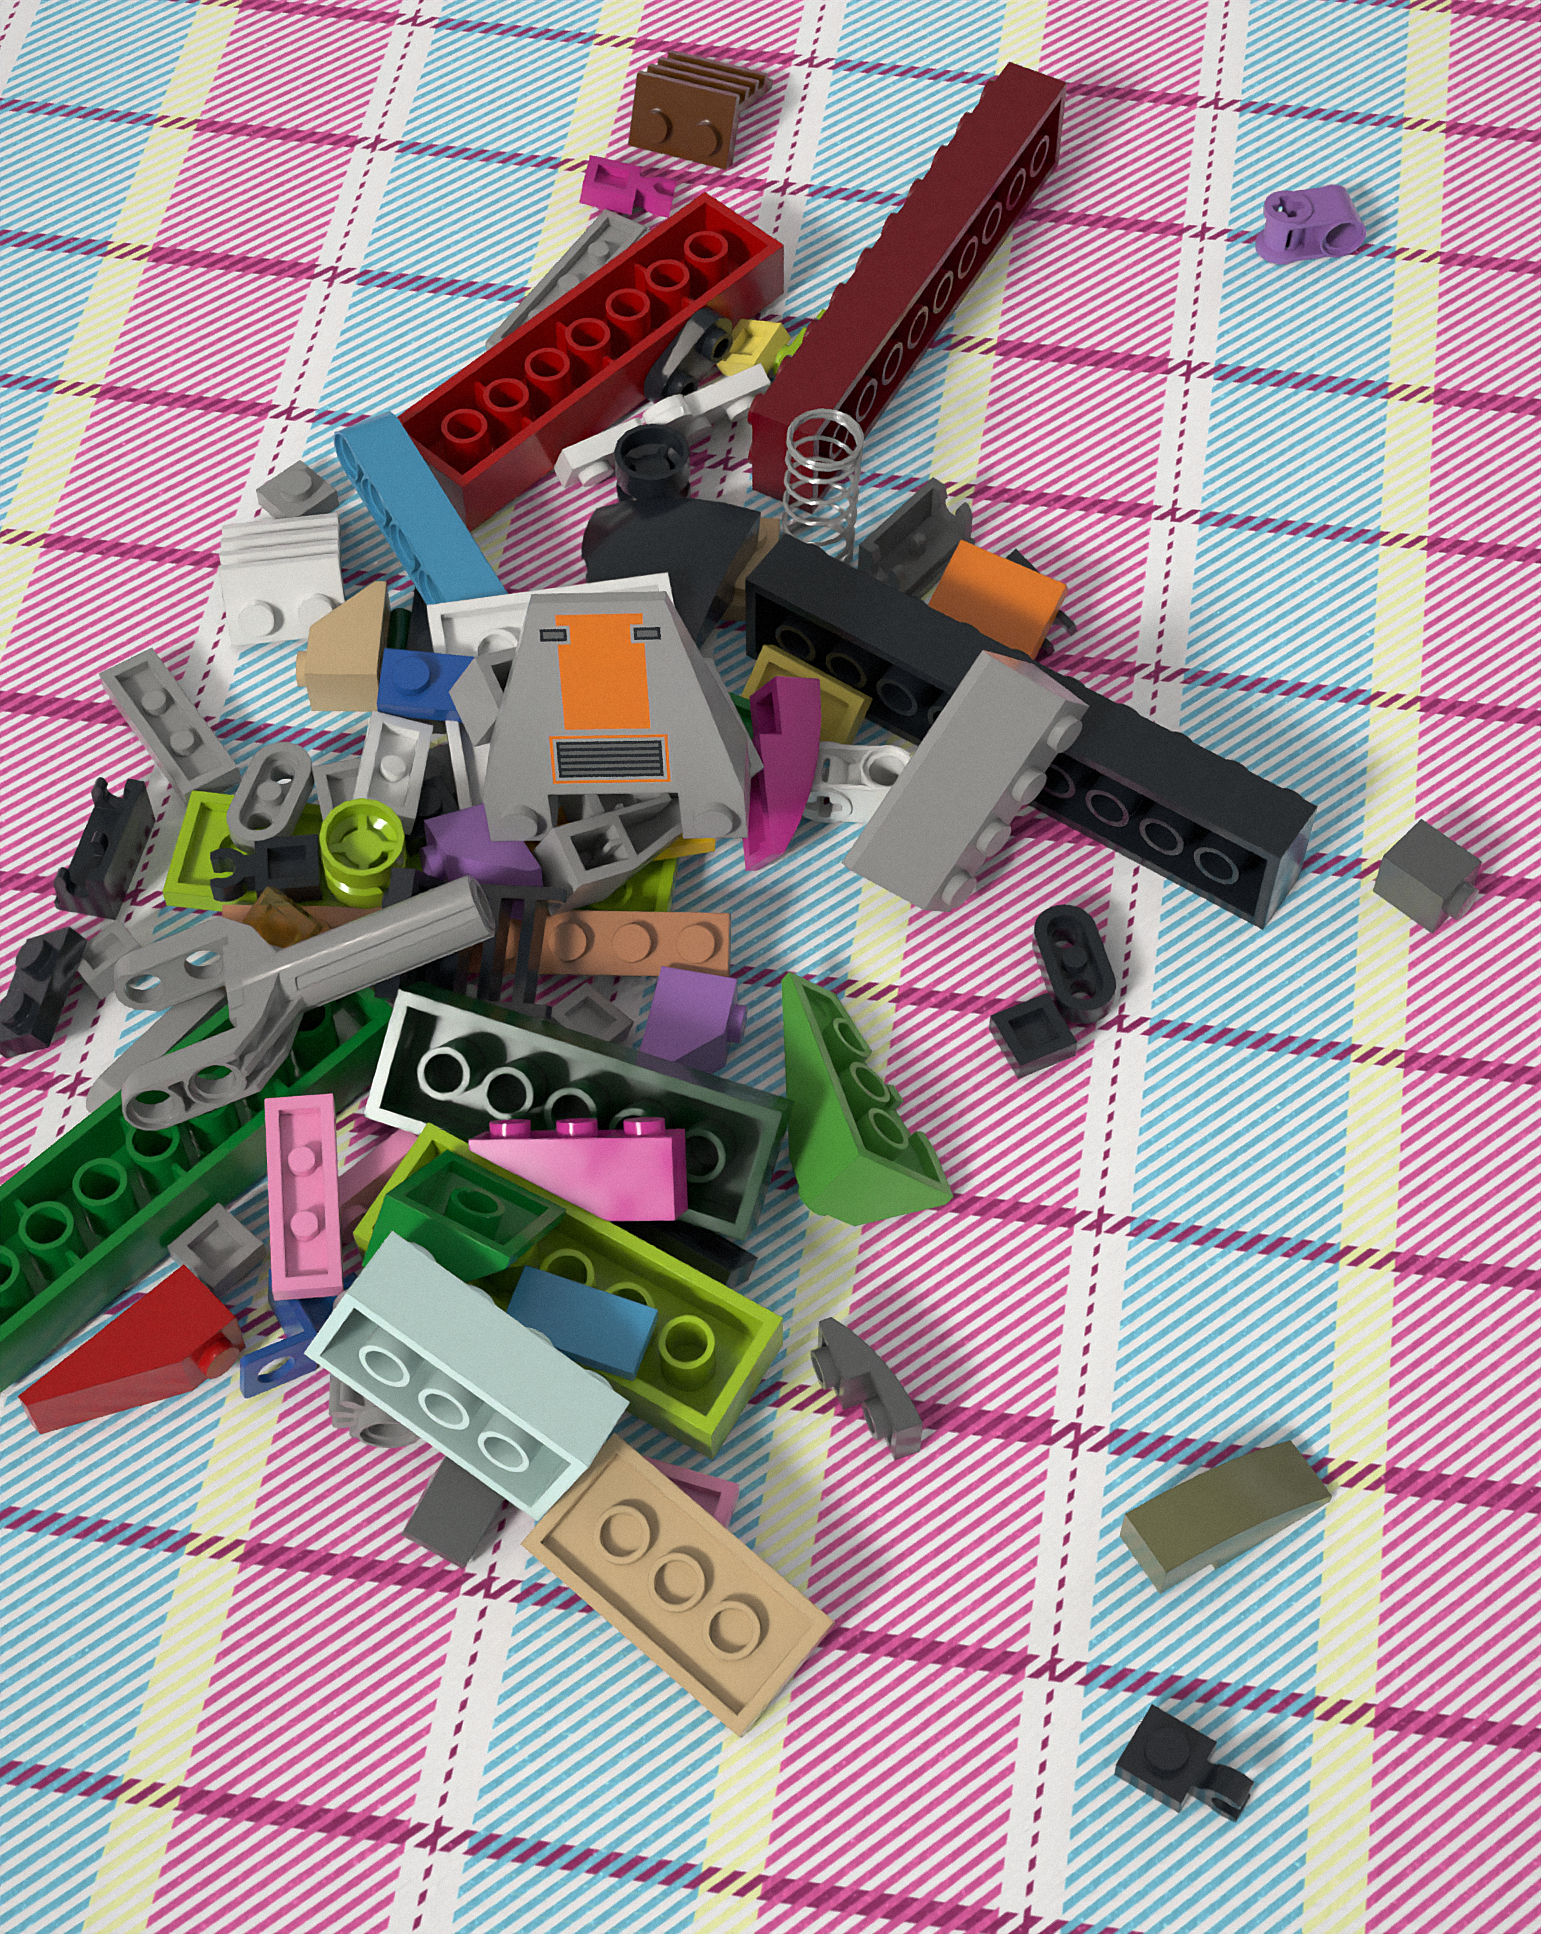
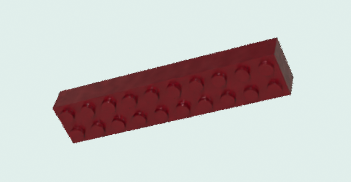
M1009 61L996 80L990 79L986 83L977 106L971 113L965 112L961 117L955 136L947 146L941 145L936 151L930 170L923 179L917 178L913 182L905 204L898 213L892 212L887 217L877 242L872 248L866 247L862 251L852 276L846 283L840 282L836 286L827 310L820 319L814 318L811 320L804 333L802 344L793 356L788 354L783 358L778 367L774 382L765 393L759 392L753 399L747 417L748 424L752 425V444L748 452V463L752 464V490L783 502V496L787 490L784 484V477L788 469L785 462L786 451L788 450L786 445L788 427L796 417L806 411L825 408L838 410L850 415L860 425L864 434V440L1059 165L1067 82ZM823 418L809 419L799 425L793 433V442L804 437L821 435L839 440L848 445L852 451L857 447L854 436L848 429L833 420ZM823 440L807 441L796 447L806 458L823 457L837 462L850 456L842 447L833 442ZM791 457L792 464L797 462L793 457ZM803 465L795 468L801 475L809 478L830 479L840 476L843 472L842 470L831 472L816 471ZM791 473L790 484L800 480ZM804 483L796 487L794 491L807 499H824L832 486L829 484ZM791 494L789 495V505L798 501ZM805 503L795 508L813 514L819 505Z

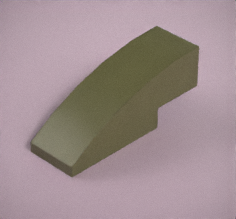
M1289 1440L1235 1458L1203 1472L1125 1513L1119 1536L1161 1594L1212 1564L1215 1570L1329 1503L1332 1495L1293 1442Z

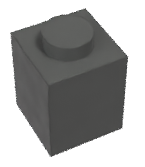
M1420 819L1383 855L1373 892L1433 934L1450 916L1455 920H1459L1471 908L1479 894V890L1474 887L1482 861L1426 821Z

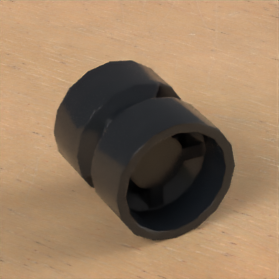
M654 423L638 425L626 431L617 440L614 450L617 503L655 497L691 498V484H689L690 451L687 440L679 431L667 425Z

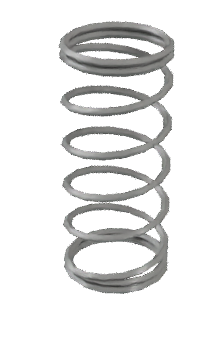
M820 408L806 411L799 415L788 427L786 438L788 450L786 451L785 458L788 469L784 477V484L787 490L783 496L785 512L782 515L781 522L784 529L781 538L787 533L807 544L817 546L837 543L844 538L847 545L834 558L840 560L846 555L842 562L848 565L853 559L856 531L854 525L857 518L856 504L858 503L859 496L858 483L860 482V462L862 460L864 443L862 429L850 415L834 409ZM823 418L833 420L848 429L854 436L857 447L852 451L848 445L839 440L821 435L808 436L793 442V433L799 425L809 419ZM823 440L833 442L842 447L850 456L837 462L823 457L806 458L796 447L807 441ZM791 457H793L797 462L792 464ZM803 465L816 471L831 472L842 470L844 473L830 479L809 478L801 475L795 468ZM791 473L800 480L790 484ZM848 476L851 485L846 490L835 482L843 480ZM804 483L829 484L840 490L842 494L829 500L807 499L797 494L794 489ZM790 494L798 500L791 505L788 503ZM847 498L850 505L845 511L834 503ZM805 503L810 505H829L839 511L841 515L834 519L819 517L803 519L792 512V510ZM788 515L796 520V522L788 525ZM845 518L848 526L845 529L837 522ZM826 526L837 531L840 535L824 542H809L798 538L793 533L802 527Z

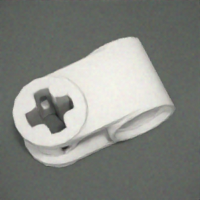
M830 741L820 742L812 789L803 816L821 823H835L838 821L868 823L911 759V755L901 747L893 745L866 746L846 745ZM826 759L830 760L829 768H824V761ZM824 796L830 797L828 805H824L823 803Z

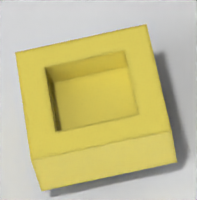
M740 319L732 331L733 343L729 353L722 361L715 364L721 373L726 376H732L760 363L766 374H768L773 368L778 352L785 344L789 343L791 337L782 323Z

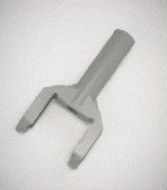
M468 874L284 949L268 944L252 926L218 916L122 956L114 966L113 978L114 992L117 999L123 1005L135 1010L159 1012L225 985L229 1018L235 1027L138 1066L122 1085V1113L125 1120L133 1127L157 1131L261 1091L289 1055L304 1012L494 937L495 920L482 887L477 880ZM202 950L212 951L221 956L218 961L206 966H196L186 960L191 954ZM139 975H152L161 980L157 986L146 990L135 989L127 984L130 979ZM213 1065L224 1066L232 1070L229 1075L217 1080H207L197 1075L200 1070ZM150 1090H160L170 1095L167 1100L157 1104H144L135 1099L139 1094Z

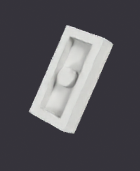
M372 711L353 799L366 798L378 800L392 808L401 820L404 834L410 835L416 818L433 726Z

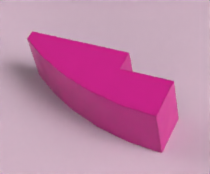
M775 676L749 696L754 737L751 741L764 768L751 778L748 838H742L746 871H758L784 854L800 823L812 789L819 755L822 718L820 679Z

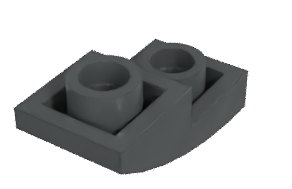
M832 1317L819 1321L818 1348L811 1350L810 1355L821 1387L824 1390L834 1388L843 1410L862 1403L864 1418L875 1441L885 1438L894 1461L920 1452L923 1422L912 1400L894 1373L879 1355L849 1328Z
M445 1455L427 1483L401 1535L463 1569L484 1536L504 1497Z

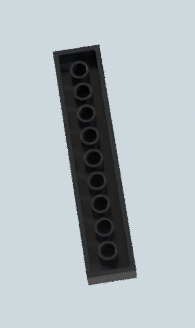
M787 533L782 536L746 577V655L757 661L763 645H775L873 698L864 718L918 747L982 650L1032 663L1089 705V708L1080 720L1082 722V729L1079 736L1067 750L1056 755L1044 773L1047 779L1043 789L1027 805L1262 930L1298 881L1318 806L1305 800L1297 792L1275 785L1250 772L1241 763L1225 759L1194 743L1188 736L1180 732L1170 731L1139 715L1132 707L1116 703L1087 688L1076 678L1064 676L1034 661L1025 652L1011 649L980 633L971 624L959 622L929 607L920 598L908 596L877 580L871 573L861 569L857 570L828 555L819 546L807 544Z

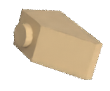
M387 581L372 582L310 626L307 651L297 652L296 680L298 687H307L312 711L378 712L377 697L391 612Z

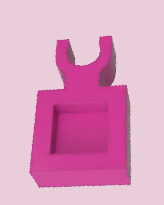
M590 155L579 203L594 206L602 211L607 209L612 212L629 215L632 214L633 206L644 208L651 214L669 218L677 180L664 177L640 176L642 168L640 166Z

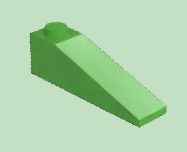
M789 972L781 980L786 1098L795 1101L788 1122L789 1159L799 1184L798 1194L802 1202L817 1215H828L852 1226L943 1206L948 1203L954 1196L935 1149L924 1132L915 1131L911 1135L896 1111L904 1102L894 1085H885L883 1080L867 1066L865 1061L871 1056L872 1050L837 995Z

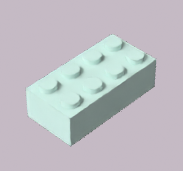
M393 1231L345 1293L304 1352L309 1358L536 1521L553 1506L590 1466L630 1403L616 1393L604 1377L596 1372L580 1367L555 1349L552 1342L543 1333L519 1323L497 1307L492 1298L482 1289L465 1284L436 1263L434 1257L425 1248L416 1243L407 1242Z

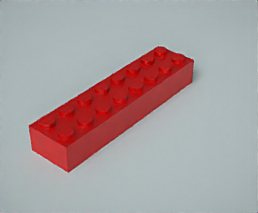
M703 192L397 416L468 531H473L553 470L562 449L603 432L646 399L643 388L648 372L687 321L698 310L705 307L713 308L731 321L733 331L740 319H751L784 294V245L707 192Z

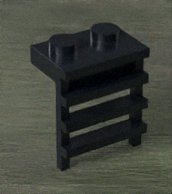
M392 868L390 885L382 899V909L448 882H444L417 869ZM480 884L487 899H489L495 920V935L484 940L476 999L538 1019L551 1020L552 1006L535 1004L547 906L548 903H566L567 890L552 887ZM513 901H524L512 1001L501 1002L500 996ZM472 946L376 983L374 997L395 1004L398 989L419 981L466 995Z

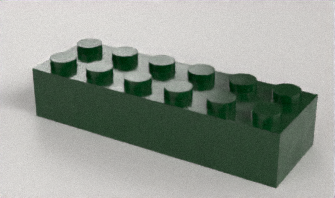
M419 981L398 989L363 1117L418 1135L421 1134L429 1122L469 1144V1139L485 1131H490L489 1122L495 1120L527 1119L531 1120V1131L556 1130V1121L571 1118L597 1119L598 1130L624 1129L623 1120L630 1118H664L665 1129H685L688 1210L677 1219L745 1241L758 1226L795 1101Z

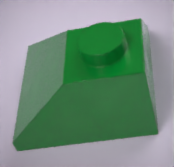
M445 1150L385 1194L362 1266L366 1267L393 1231L407 1242L416 1243L425 1248L434 1257L436 1263L466 1283L507 1269L563 1221L567 1209L449 1150Z

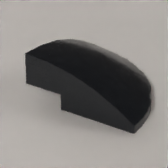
M667 497L622 501L596 508L584 531L581 547V559H585L587 567L586 583L668 572L674 606L698 650H700L732 603L735 581L757 550L761 512L724 502Z

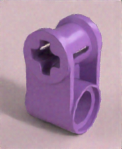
M1330 184L1320 188L1296 191L1280 190L1270 194L1264 202L1263 213L1266 222L1264 229L1258 233L1255 248L1261 258L1274 264H1290L1295 261L1325 257L1339 258L1349 255L1363 244L1366 237V228L1346 188L1340 185ZM1286 243H1289V247L1286 249Z

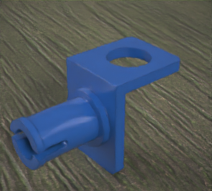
M271 1268L269 1269L268 1302L287 1338L249 1353L240 1359V1391L245 1399L317 1370V1363L305 1355L304 1352L332 1314L333 1302L337 1296L275 1301L272 1293ZM354 1272L345 1275L344 1291L349 1289L357 1279L358 1275ZM290 1357L277 1370L258 1375L262 1368L270 1362L279 1358Z

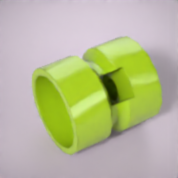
M358 798L344 801L332 809L323 821L319 841L328 888L339 901L350 907L367 910L381 907L383 895L390 885L392 868H408L405 852V835L399 817L392 808L378 800Z

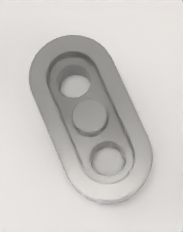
M276 742L261 748L253 756L226 816L231 840L239 850L248 854H255L254 841L292 835L315 783L311 758L308 752L301 746L290 742ZM282 779H290V780H291L290 782L285 783V784H279V783H277L278 781H280V780H282ZM260 827H268V828L263 829V830H256L257 828H260Z

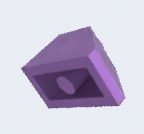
M484 803L424 820L427 846L419 849L420 863L424 873L444 882H451L470 874L479 884L543 887L542 869L524 841H491ZM513 901L511 918L522 920L524 901Z
M661 966L640 1051L710 1074L724 1068L730 1044L742 1043L747 1022L748 1006L738 1004L737 979Z

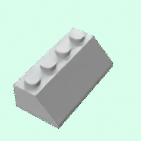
M982 650L842 861V864L854 873L923 910L950 912L952 908L959 907L973 892L976 885V878L974 876L986 858L995 855L1007 842L1011 834L1009 824L1022 805H1027L1033 801L1043 789L1047 779L1044 773L1058 753L1067 750L1079 736L1082 729V722L1080 720L1089 708V705L1034 664Z

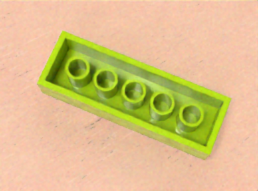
M428 1122L353 1232L362 1261L364 1260L385 1194L445 1150H449L567 1209L563 1221L507 1269L466 1282L465 1284L482 1289L492 1298L497 1307L506 1312L523 1269L527 1265L658 1309V1320L634 1381L578 1362L575 1363L585 1370L596 1372L604 1377L616 1393L628 1400L630 1403L625 1411L713 1460L783 1346V1317L611 1222L471 1152L469 1144Z

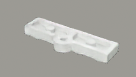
M760 363L684 397L678 394L665 398L643 413V419L645 424L667 425L679 431L687 440V443L708 433L712 429L711 423L727 416L731 422L748 417L753 399L759 392L765 393L771 382ZM640 418L631 419L562 449L554 466V471L563 488L580 481L584 487H588L610 476L614 471L612 467L615 466L614 450L617 440L626 431L638 425H643Z

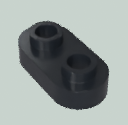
M711 307L702 308L693 314L648 372L643 388L645 398L656 404L673 395L681 394L684 397L697 391L699 383L715 363L722 361L732 347L731 321Z
M1055 905L1044 910L1038 916L1034 925L1032 948L1047 992L1061 1016L1066 1020L1080 1024L1096 1022L1105 1017L1111 1010L1116 990V979L1096 923L1085 910L1073 905ZM1066 941L1073 946L1060 948L1054 943ZM1085 993L1091 999H1079L1074 997L1073 994Z

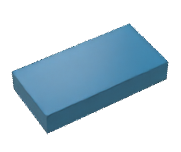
M527 1265L523 1269L506 1311L508 1315L525 1327L533 1328L543 1333L552 1342L555 1349L572 1361L634 1381L658 1320V1309Z

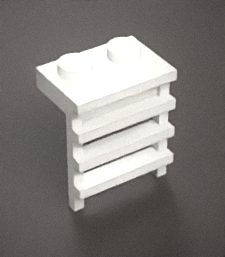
M338 513L222 525L223 538H221L220 542L222 552L219 555L221 565L218 571L231 647L308 638L311 625L346 601L341 572V524Z

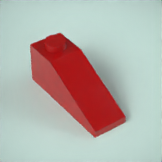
M183 1264L17 1397L31 1425L39 1434H44L191 1392L205 1380L215 1379L226 1373L234 1365L239 1353L246 1348L236 1317Z

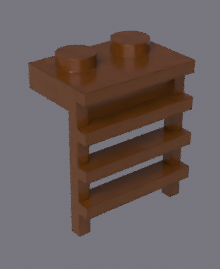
M671 50L668 52L667 58L660 57L658 59L657 65L649 64L647 72L641 70L637 72L628 146L727 170L733 165L740 113L772 89L773 79L768 78L769 73Z

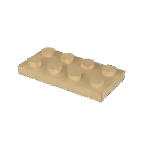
M615 1432L599 1450L585 1472L554 1503L521 1542V1545L740 1738L746 1734L836 1624V1622Z

